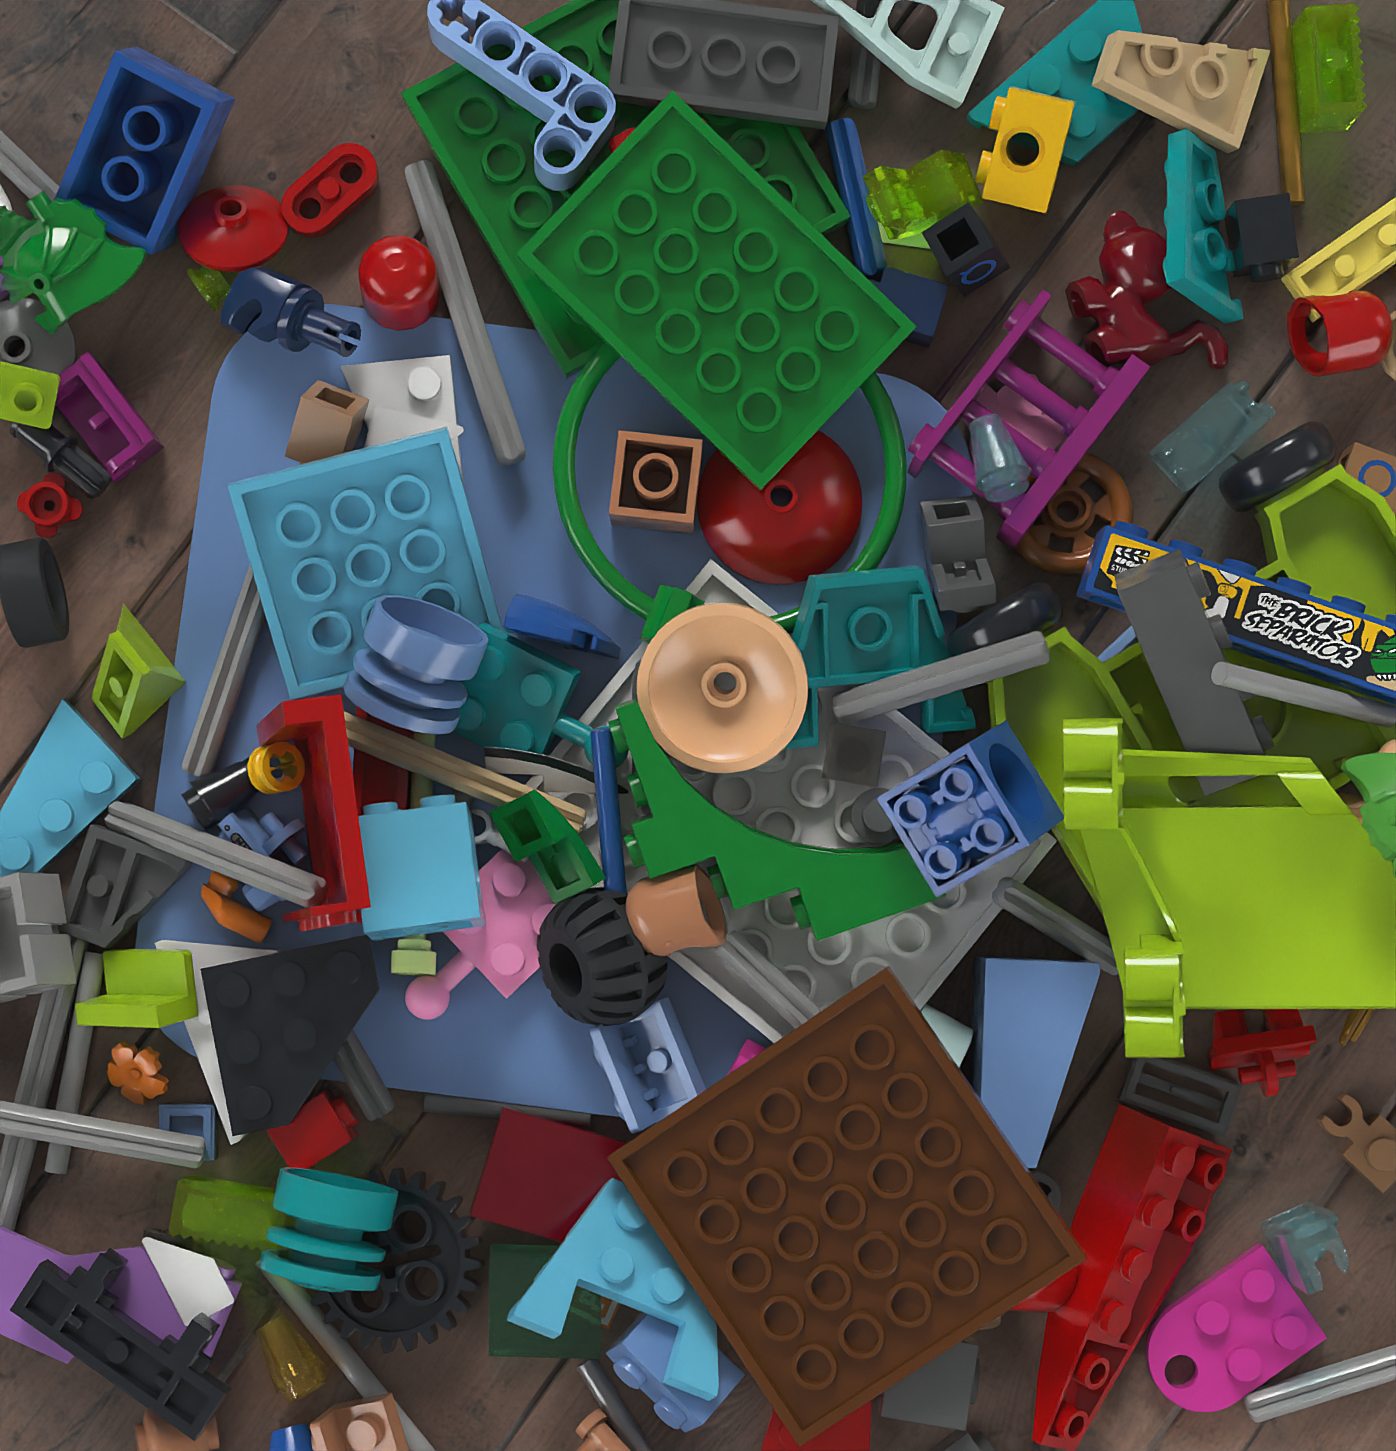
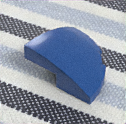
M516 594L508 607L503 625L507 633L562 643L565 649L619 659L621 648L592 623L571 611L522 594Z

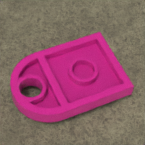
M1257 1243L1159 1313L1150 1326L1146 1337L1145 1361L1154 1384L1173 1403L1195 1412H1214L1238 1402L1327 1339V1337L1262 1244ZM1186 1355L1192 1359L1194 1364L1192 1377L1184 1384L1174 1385L1169 1383L1165 1377L1167 1362L1174 1356Z

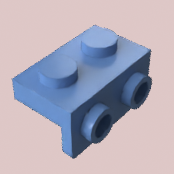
M668 996L653 1002L647 1010L627 1023L612 1026L600 1024L590 1029L595 1058L606 1071L614 1091L615 1108L620 1117L626 1121L632 1134L659 1122L706 1090Z

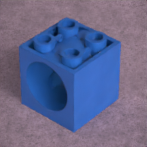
M1007 721L1000 723L877 797L878 802L936 898L1027 847L1064 819L1063 813Z

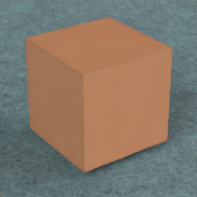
M619 430L609 507L611 525L693 535L703 440Z

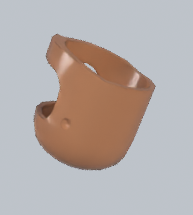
M699 865L683 867L651 879L649 876L642 878L629 891L625 905L626 915L635 936L642 943L644 952L663 957L670 956L672 952L687 947L712 948L725 944L728 930L721 900L716 897L709 875ZM700 900L705 905L709 925L704 919Z

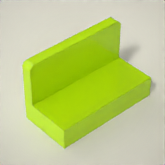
M182 949L106 950L103 952V964L107 994L75 1003L77 1025L161 1028L198 1017L192 953L189 950Z

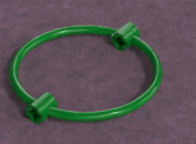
M604 342L584 365L563 404L553 445L552 470L554 491L560 517L579 558L591 575L612 597L627 609L646 620L639 639L649 644L656 633L668 621L688 609L704 605L705 601L685 590L661 584L655 599L649 597L625 579L609 562L588 528L577 492L575 452L579 428L585 409L605 374L621 358ZM875 371L859 388L869 403L879 428L885 461V485L881 508L869 540L858 558L846 572L878 568L896 534L906 493L907 462L899 418L888 392ZM800 606L769 617L781 625L788 634L793 633Z

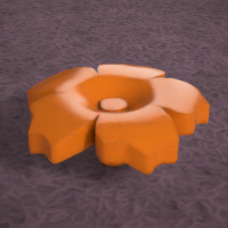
M122 1040L112 1048L113 1060L108 1063L106 1073L113 1086H123L121 1094L134 1104L144 1105L148 1098L154 1099L157 1095L164 1094L168 1090L167 1084L169 1080L157 1073L162 1068L159 1062V1052L154 1051L151 1046H147L138 1053L136 1045L128 1044L125 1040Z

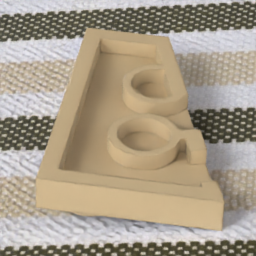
M1118 30L1107 36L1091 86L1179 130L1187 128L1205 143L1228 154L1240 148L1270 50L1252 48L1248 51L1227 48V44L1212 42L1205 45L1179 42L1174 37Z

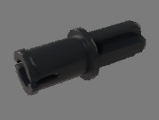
M13 422L10 434L14 438L19 439L44 461V469L48 472L57 471L87 498L93 499L105 492L112 480L110 473L77 446L78 439L75 436L69 435L66 437L52 424L50 428L42 429Z

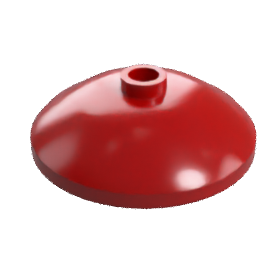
M818 430L761 490L754 486L731 462L716 450L704 468L700 479L697 497L698 518L702 533L709 547L729 569L757 583L778 586L792 585L808 581L809 575L824 573L845 554L860 524L862 491L857 472L847 454L834 440ZM777 488L788 490L792 497L791 502L784 507L776 506L770 498L772 491Z

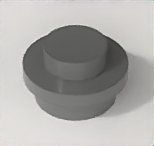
M869 789L863 792L852 806V826L855 832L869 843L885 844L899 837L877 800V797L889 791V789Z

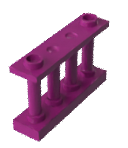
M1044 289L1031 305L1025 300H1022L1004 324V327L1010 331L936 428L926 423L908 448V451L914 454L907 473L916 479L929 460H931L1000 510L997 516L1005 522L995 538L1012 550L1015 549L1140 384L1150 368L1149 365L1133 354L1121 370L1113 364L1108 368L1045 323L1040 317L1052 295ZM1025 336L1095 386L1092 391L1100 397L1089 411L1081 405L1078 409L1074 408L1008 360ZM994 377L1063 427L1061 433L1067 436L1068 439L1058 452L1050 447L1043 450L976 401ZM962 418L1031 468L1029 474L1037 480L1026 494L1018 489L1014 492L1010 491L944 442Z

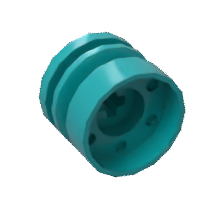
M281 1168L272 1206L276 1210L296 1218L295 1225L267 1228L265 1237L273 1243L289 1248V1250L267 1249L262 1251L259 1266L267 1272L288 1279L291 1283L315 1290L344 1292L346 1290L374 1291L378 1289L381 1274L375 1269L358 1264L357 1261L381 1262L385 1258L386 1251L374 1243L363 1240L362 1237L364 1231L379 1232L391 1229L399 1192L394 1188L351 1176L303 1168Z

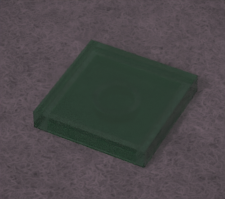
M491 1244L489 1260V1356L600 1359L602 1296L576 1285L561 1335L555 1339L507 1321L510 1310L522 1298L542 1267L551 1259L560 1246Z

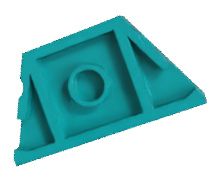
M1098 0L967 114L965 120L971 126L978 129L981 126L989 128L996 97L1007 98L1008 90L1012 86L1076 101L1061 162L1075 167L1140 111L1091 86L1107 36L1118 30L1142 33L1134 0ZM1022 132L1012 136L1011 142L1030 150L1039 149L1037 140L1029 133Z

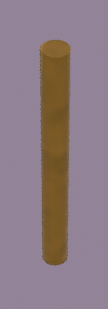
M1267 0L1282 194L1289 193L1292 207L1304 204L1305 195L1290 0Z

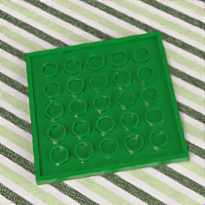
M571 0L521 27V29L608 88L619 0ZM503 44L490 46L485 51V54L493 60L507 59L513 53L509 47ZM456 62L401 92L402 101L565 379H568L583 369L586 362L604 341L516 257V253L611 155L608 149L609 141L627 129L633 127L636 129L656 107L616 102L614 130L579 182L572 188L564 191H553L544 187L538 181L534 172V144L547 123ZM540 75L530 82L536 90L541 92H549L559 85L558 81L549 75ZM585 106L576 112L577 117L586 123H596L605 117L604 113L594 106ZM697 113L823 236L845 225L850 219L851 215L798 126ZM564 150L550 151L544 157L549 165L558 168L568 166L574 160Z

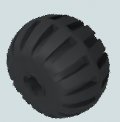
M604 887L588 888L558 902L545 917L539 929L540 935L538 934L537 950L540 957H538L539 968L543 972L542 978L546 988L550 989L551 997L558 1007L562 1008L563 1012L581 1023L595 1026L600 1024L612 1026L627 1023L647 1010L664 988L668 972V963L666 962L668 956L662 957L643 951L642 943L635 936L626 915L625 905L628 892L604 891Z

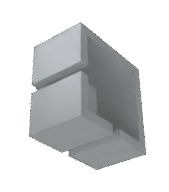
M18 872L0 877V1003L23 998L28 994H39L77 984L69 934H59L58 925L67 923L59 874Z

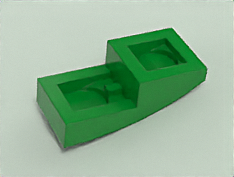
M535 789L489 812L515 862L529 856L554 904L582 892L606 878L596 859L572 825Z

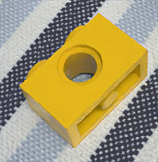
M1013 86L1009 88L1007 98L996 97L989 124V129L998 130L993 152L983 150L975 183L985 185L982 198L1047 213L1076 101ZM1017 133H1029L1037 140L1039 154L1033 162L1021 164L1014 161L1010 156L1008 150L1009 141Z

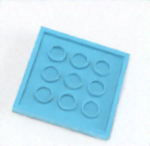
M447 426L228 484L229 495L291 700L344 687L348 674L354 670L353 659L355 654L362 649L372 648L365 641L363 632L375 600L382 595H400L417 598L455 612L477 626L485 622L504 632Z

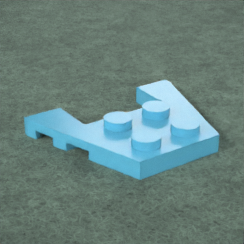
M611 1178L604 1184L580 1216L551 1259L542 1267L522 1298L510 1310L507 1321L555 1339L561 1335L577 1285L676 1325L678 1330L662 1383L709 1401L717 1397L719 1390L717 1323L624 1183Z

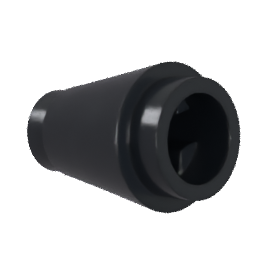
M249 757L242 762H236L191 781L192 788L181 794L205 831L219 824L230 813L236 814L259 792L252 785L248 776L247 764Z

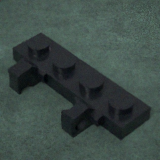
M109 1248L104 1254L101 1252L89 1271L79 1265L71 1275L49 1259L39 1263L10 1308V1311L193 1441L198 1439L232 1389L206 1371L213 1359L203 1351L211 1342L220 1324L202 1312L191 1320L179 1340L170 1334L164 1340L156 1336L114 1306L119 1298L109 1292V1289L117 1281L129 1260L112 1248Z

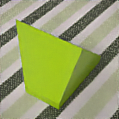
M124 603L117 630L109 634L91 697L92 701L122 739L135 732L186 683L185 679L174 668L173 664Z

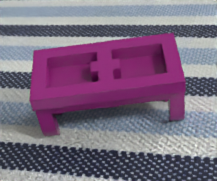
M88 351L80 356L78 361L59 374L60 384L56 405L105 470L110 473L114 482L118 483L164 448L163 444L102 364Z

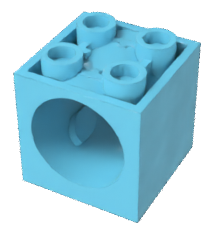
M438 795L420 799L421 808L398 809L396 802L376 803L363 807L364 815L358 817L371 908L362 909L361 915L363 932L373 941L486 926L472 814L466 802H455V795Z

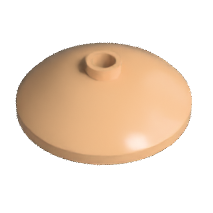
M709 603L693 607L678 614L668 621L652 638L644 652L638 670L637 699L655 741L668 754L695 769L713 773H734L749 770L769 761L791 741L802 722L807 706L808 676L804 660L796 643L775 620L756 609L744 605ZM721 672L731 673L736 679V686L731 690L721 689L716 683V676Z

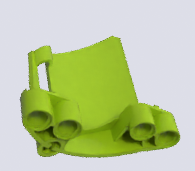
M1123 718L1063 719L1064 829L1081 830L1123 989L1126 1058H1185L1183 1048V1016H1186V1009H1396V878L1393 875L1392 862L1385 860L1382 854L1371 845L1370 837L1363 828L1362 823L1348 805L1344 803L1310 758L1122 749ZM1278 775L1300 805L1187 806L1174 795L1168 781L1170 776Z

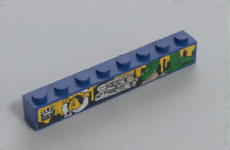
M1116 521L1114 528L1106 525L1097 532L1076 594L1077 597L1126 613L1117 592L1115 575L1181 549L1187 566L1198 562L1211 592V595L1201 599L1209 617L1217 614L1221 615L1233 645L1229 649L1396 706V615L1387 614L1384 621L1364 614L1366 606L1358 601L1341 596H1332L1331 602L1309 595L1312 587L1303 582L1278 577L1277 583L1256 577L1257 568L1245 562L1225 558L1221 565L1201 558L1203 550L1195 545L1183 541L1170 540L1169 545L1166 546L1148 540L1149 531L1131 523Z

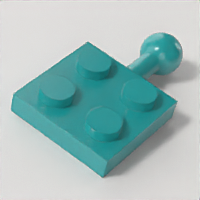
M485 622L478 625L486 633L489 642L477 674L470 680H460L467 689L468 697L466 702L459 708L460 718L452 732L483 748H509L546 756L555 735H558L583 748L587 760L593 765L590 730L593 728L564 714L582 671ZM604 725V726H600V727H597V728H606V727H609V726H608V725ZM614 742L617 768L624 763L629 751L619 754Z

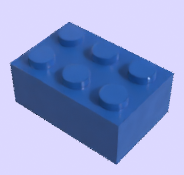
M139 47L116 50L54 200L56 198L63 200L76 198L82 205L94 208L97 216L107 223V232L135 247L145 249L151 255L173 246L178 234L179 219L194 197L236 98Z

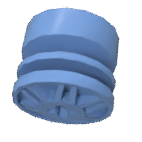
M400 595L380 596L374 602L363 632L365 641L372 648L362 649L355 654L353 659L354 670L348 674L344 684L345 695L365 712L392 725L415 732L435 735L452 732L460 718L459 708L466 702L468 697L467 689L460 680H470L477 674L489 642L486 633L461 615L439 605Z

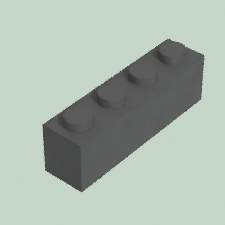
M1178 549L1116 574L1115 581L1118 595L1186 752L1267 756L1265 751L1275 748L1269 729L1262 715L1251 718L1245 704V700L1253 698L1254 695L1216 685L1212 681L1211 673L1213 667L1218 662L1228 663L1223 650L1233 645L1221 615L1217 614L1209 617L1201 598L1211 595L1199 563L1196 562L1187 566L1181 549ZM1258 775L1197 776L1206 796Z

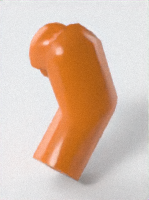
M212 871L208 883L202 884L201 898L216 921L233 932L261 943L270 928L272 919L238 903L232 897L239 886L238 880Z

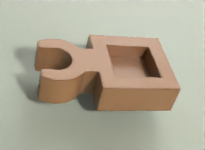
M1339 1093L1336 1099L1347 1110L1345 1121L1341 1124H1334L1329 1117L1320 1114L1316 1118L1317 1122L1327 1133L1338 1137H1345L1348 1140L1337 1153L1378 1192L1384 1193L1396 1181V1129L1378 1113H1374L1365 1122L1360 1104L1353 1097Z

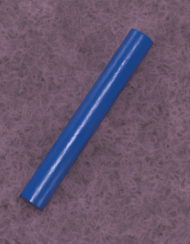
M609 727L595 728L590 730L602 872L606 877L603 879L604 891L612 890L627 893L614 739Z

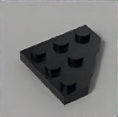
M362 935L200 969L232 1137L291 1124L303 1103L380 990L370 937Z

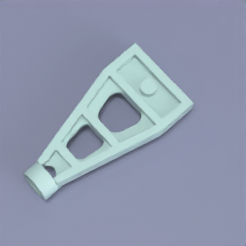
M811 0L827 15L839 16V25L908 85L955 109L965 99L1005 8L991 0H910L931 6L937 14V21L925 48L913 50L896 37L888 26V16L892 7L900 0H881L873 18L862 16L842 0Z

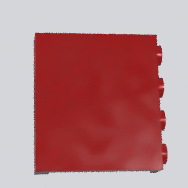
M342 695L282 701L256 725L259 747L275 742L294 743V746L301 752L305 764V773L299 785L311 872L316 876L324 878L328 884V890L324 894V903L321 906L282 914L283 923L298 921L299 932L357 922L355 911L371 908Z

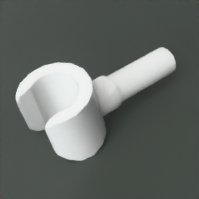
M479 809L472 810V813L483 817L486 822V829L482 835L475 837V844H485L488 842L511 854L490 814ZM529 856L521 859V861H527Z

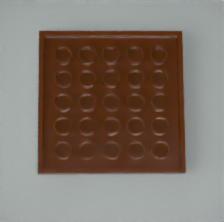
M887 966L607 1157L799 1447L1087 1258V1254L890 966Z

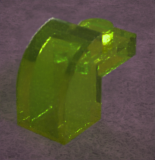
M940 150L906 170L880 166L863 175L869 191L866 196L869 210L874 218L882 223L890 240L920 234L968 202L974 209L984 204L966 156L963 153Z

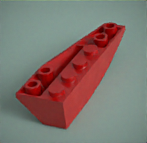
M1119 1104L1077 1206L1070 1228L1071 1233L1087 1254V1258L1078 1265L1075 1288L1068 1301L1056 1311L1048 1312L1037 1377L1033 1441L1040 1445L1062 1450H1076L1190 1255L1196 1239L1202 1233L1205 1226V1216L1217 1187L1225 1177L1226 1164L1232 1149L1152 1115Z

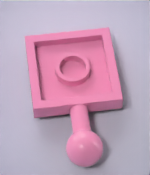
M501 849L479 870L486 926L443 931L460 951L436 975L419 976L408 985L405 993V1003L408 1010L415 1017L431 1020L442 1015L449 1005V992L475 967L506 999L539 969L538 957L540 956L537 950L538 934L540 935L539 929L545 917L557 903H553L534 865L529 859L525 862L521 860L515 862L511 854Z

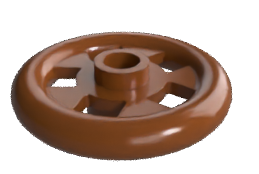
M1089 453L1084 456L1065 481L1066 485H1062L1040 514L1042 525L1031 526L1015 547V550L1025 560L1047 572L1061 575L1084 573L1095 540L1085 533L1090 529L1094 517L1107 522L1113 528L1116 521L1133 523V505L1125 482L1107 462ZM1023 464L1012 476L1006 488L1012 492L1018 489L1026 494L1037 479L1029 474L1031 468ZM1089 478L1094 480L1106 493L1096 503H1093L1091 497L1079 488ZM1061 507H1069L1075 512L1076 519L1064 521L1057 515V510ZM1053 535L1060 539H1072V552L1062 553L1047 548L1049 537Z

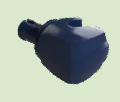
M253 267L239 273L232 283L221 312V325L229 331L237 334L249 332L264 342H271L278 338L279 344L292 352H300L313 342L337 352L340 356L348 357L356 350L357 345L340 339L339 334L342 333L359 341L361 338V328L358 323L347 321L324 311L323 297L317 290L265 267Z

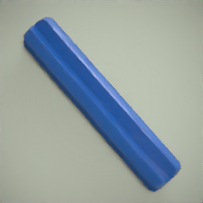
M851 118L835 120L828 123L825 130L840 198L851 215L846 225L855 265L867 279L883 275L887 261L857 127Z

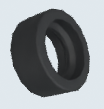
M42 537L0 545V600L7 624L17 644L28 648L65 640L69 633L68 603L60 568L48 541Z

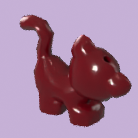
M1118 210L1110 215L1105 224L1103 232L1105 243L1099 256L1103 285L1099 279L1087 276L1069 283L1065 289L1068 306L1075 319L1092 317L1099 322V328L1084 335L1086 352L1106 367L1111 364H1125L1132 354L1147 365H1155L1167 357L1185 353L1197 342H1200L1206 346L1209 366L1216 370L1223 369L1229 363L1228 345L1219 327L1196 320L1182 330L1169 335L1166 329L1149 315L1144 304L1151 303L1162 297L1168 289H1173L1166 284L1163 271V261L1167 255V241L1155 231L1138 226L1136 220L1125 211Z

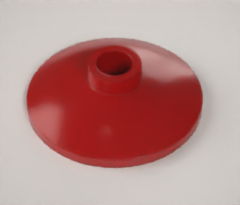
M241 185L218 187L200 194L191 201L178 223L179 240L187 255L204 267L225 272L245 271L267 263L284 247L289 233V225L282 215L279 201L260 189Z

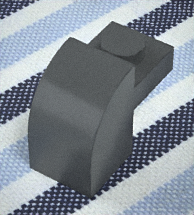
M975 495L920 502L928 580L935 605H939L940 611L971 612L983 605L997 604L996 585L986 559L984 518Z

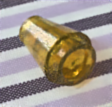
M286 1315L270 1321L256 1331L261 1341L260 1345L276 1394L283 1393L288 1404L304 1398L328 1382L322 1370L326 1367V1364L296 1328L289 1323Z

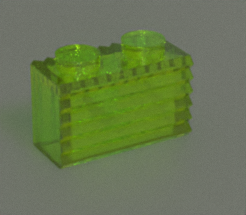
M1355 3L1305 7L1301 14L1298 15L1299 18H1296L1294 25H1291L1299 130L1302 133L1348 130L1368 107L1363 102L1367 95L1362 91L1366 84L1361 80L1365 73L1360 69L1364 62L1359 58L1363 51L1358 47L1362 40L1357 36L1361 32V29L1357 26L1361 19L1356 15L1360 8Z
M189 1174L187 1177L185 1176L178 1180L169 1233L173 1238L181 1234L184 1240L191 1235L195 1242L201 1237L206 1243L214 1239L217 1245L225 1241L228 1247L236 1243L240 1249L247 1245L251 1251L259 1247L262 1252L267 1249H282L284 1247L269 1241L265 1237L267 1228L273 1226H293L294 1217L284 1214L272 1206L276 1190L274 1188Z

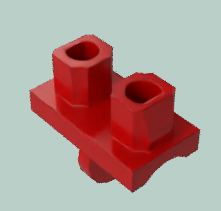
M1232 1009L1216 1012L1212 1019L1213 1042L1207 1054L1210 1071L1240 1067L1237 1069L1240 1084L1259 1082L1265 1097L1278 1095V1079L1296 1076L1294 1060L1287 1059L1309 1056L1310 1044H1315L1317 1041L1314 1026L1303 1025L1298 1009H1264L1262 1013L1267 1031L1253 1034L1248 1033L1243 1010Z

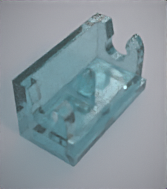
M1239 380L1234 385L1231 381L1227 383L1148 453L1151 459L1183 494L1193 488L1277 414L1268 402H1260L1258 404L1250 397L1247 392L1250 389L1248 382Z
M1307 1201L1259 1222L1280 1271L1288 1282L1308 1295L1324 1289L1321 1272L1316 1269L1314 1262L1322 1259L1325 1251H1330L1335 1258L1334 1264L1341 1272L1346 1273L1348 1271V1254L1335 1227L1340 1224L1336 1213L1312 1201Z

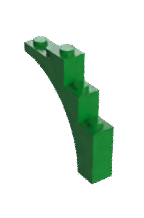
M636 698L615 705L618 718L608 721L619 754L630 750L637 772L626 776L637 808L648 804L651 810L650 813L630 819L634 833L624 836V840L634 868L645 865L650 879L715 857L717 864L707 867V871L717 899L728 896L733 910L797 888L799 895L789 898L800 930L810 927L817 941L946 896V893L936 898L902 841L879 847L834 849L790 842L746 825L713 805L678 772L655 741Z

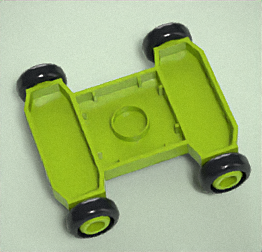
M1313 421L1304 423L1242 459L1221 474L1218 487L1227 505L1236 512L1245 513L1254 508L1258 511V513L1254 514V517L1258 524H1260L1268 565L1258 570L1255 575L1256 577L1277 583L1278 577L1303 582L1312 587L1309 595L1331 602L1332 596H1341L1358 601L1366 606L1364 614L1384 621L1387 614L1396 615V516L1382 495L1347 474L1342 464L1327 472L1325 471L1324 467L1334 460L1337 447L1323 424ZM1036 582L956 628L947 639V648L950 655L954 657L1034 631H1039L1043 634L1050 652V660L1046 664L986 682L988 684L991 729L1004 721L1008 722L1064 815L1063 719L1123 718L1122 749L1186 752L1139 641L1102 662L1069 634L1065 626L1053 632L1051 628L1058 624L1063 617L1064 608L1062 602L1050 585ZM1229 648L1223 650L1230 664L1241 665L1245 668L1383 702ZM1253 694V698L1245 700L1251 718L1262 715L1271 734L1275 748L1265 751L1266 755L1310 758L1334 790L1351 781L1341 769L1342 764L1356 756L1378 753L1386 742L1396 739V722L1391 727H1385ZM1258 775L1206 796L1197 776H1170L1168 781L1174 795L1187 806L1300 805L1278 775ZM1063 819L1051 830L1103 916L1081 830L1064 829Z

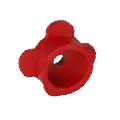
M55 473L45 475L42 482L33 485L28 491L22 492L17 499L19 511L27 514L35 523V533L45 539L55 537L59 527L69 520L76 521L80 519L83 514V504L81 501L70 496L65 489V479ZM49 501L55 503V508L52 511H47L45 508L46 503Z

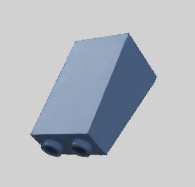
M974 956L970 1085L1026 1167L1036 1168L1100 975V963L1086 960Z

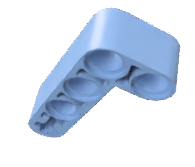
M430 0L427 16L429 34L433 44L448 57L547 123L534 144V172L538 181L544 187L553 191H564L572 188L582 178L614 130L616 101L612 92L604 84L482 1ZM458 16L462 17L463 25L454 20H456ZM444 18L448 21H451L449 26L444 25ZM469 35L473 37V42L471 44ZM503 44L509 47L513 53L507 59L493 60L485 54V51L490 46ZM540 75H549L555 78L559 85L549 92H541L536 90L530 82ZM585 106H594L599 108L605 117L596 123H586L577 117L576 112ZM564 150L574 160L568 166L558 168L549 165L544 157L550 151Z

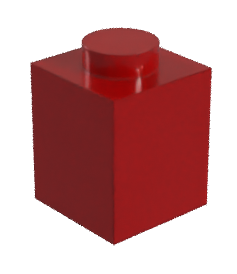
M328 1089L305 1103L291 1124L266 1129L290 1168L308 1169L359 1136L354 1128V1125L359 1123V1118L343 1094L335 1098L332 1091Z

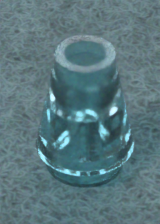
M988 414L972 421L969 425V430L971 433L976 488L984 492L986 499L990 502L1007 501L1024 493L1029 487L1027 477L1030 475V468L1006 426L1003 424L1001 416Z

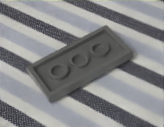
M619 0L608 89L612 92L616 102L657 107L673 90L697 113L825 129L828 120L839 16L721 0Z

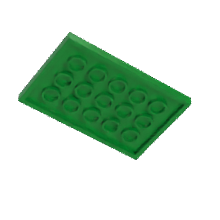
M673 90L516 253V257L759 490L780 471L917 327Z

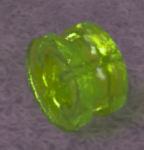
M204 266L200 269L190 267L186 270V273L213 311H217L220 308V301L227 297L231 288L220 271Z

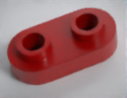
M343 143L331 149L285 191L281 201V211L289 227L296 234L306 238L320 237L334 228L376 189L379 181V169L373 155L368 149L356 143ZM349 168H358L362 171L360 179L355 183L343 181V174ZM310 203H316L321 206L319 215L314 219H306L302 216L304 207Z

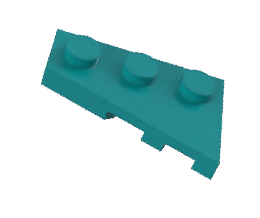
M1187 128L1169 134L1168 158L1164 163V172L1167 179V207L1164 210V223L1167 229V255L1163 261V271L1166 284L1224 324L1244 319L1241 300L1230 299L1226 273L1236 269L1233 251L1226 249L1219 233L1218 221L1225 218L1226 209L1216 151Z

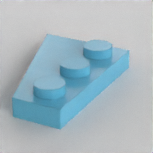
M61 700L0 811V877L18 872L42 873L89 829L90 824L96 823L108 811V806L112 802L119 801L141 781V778L68 700Z

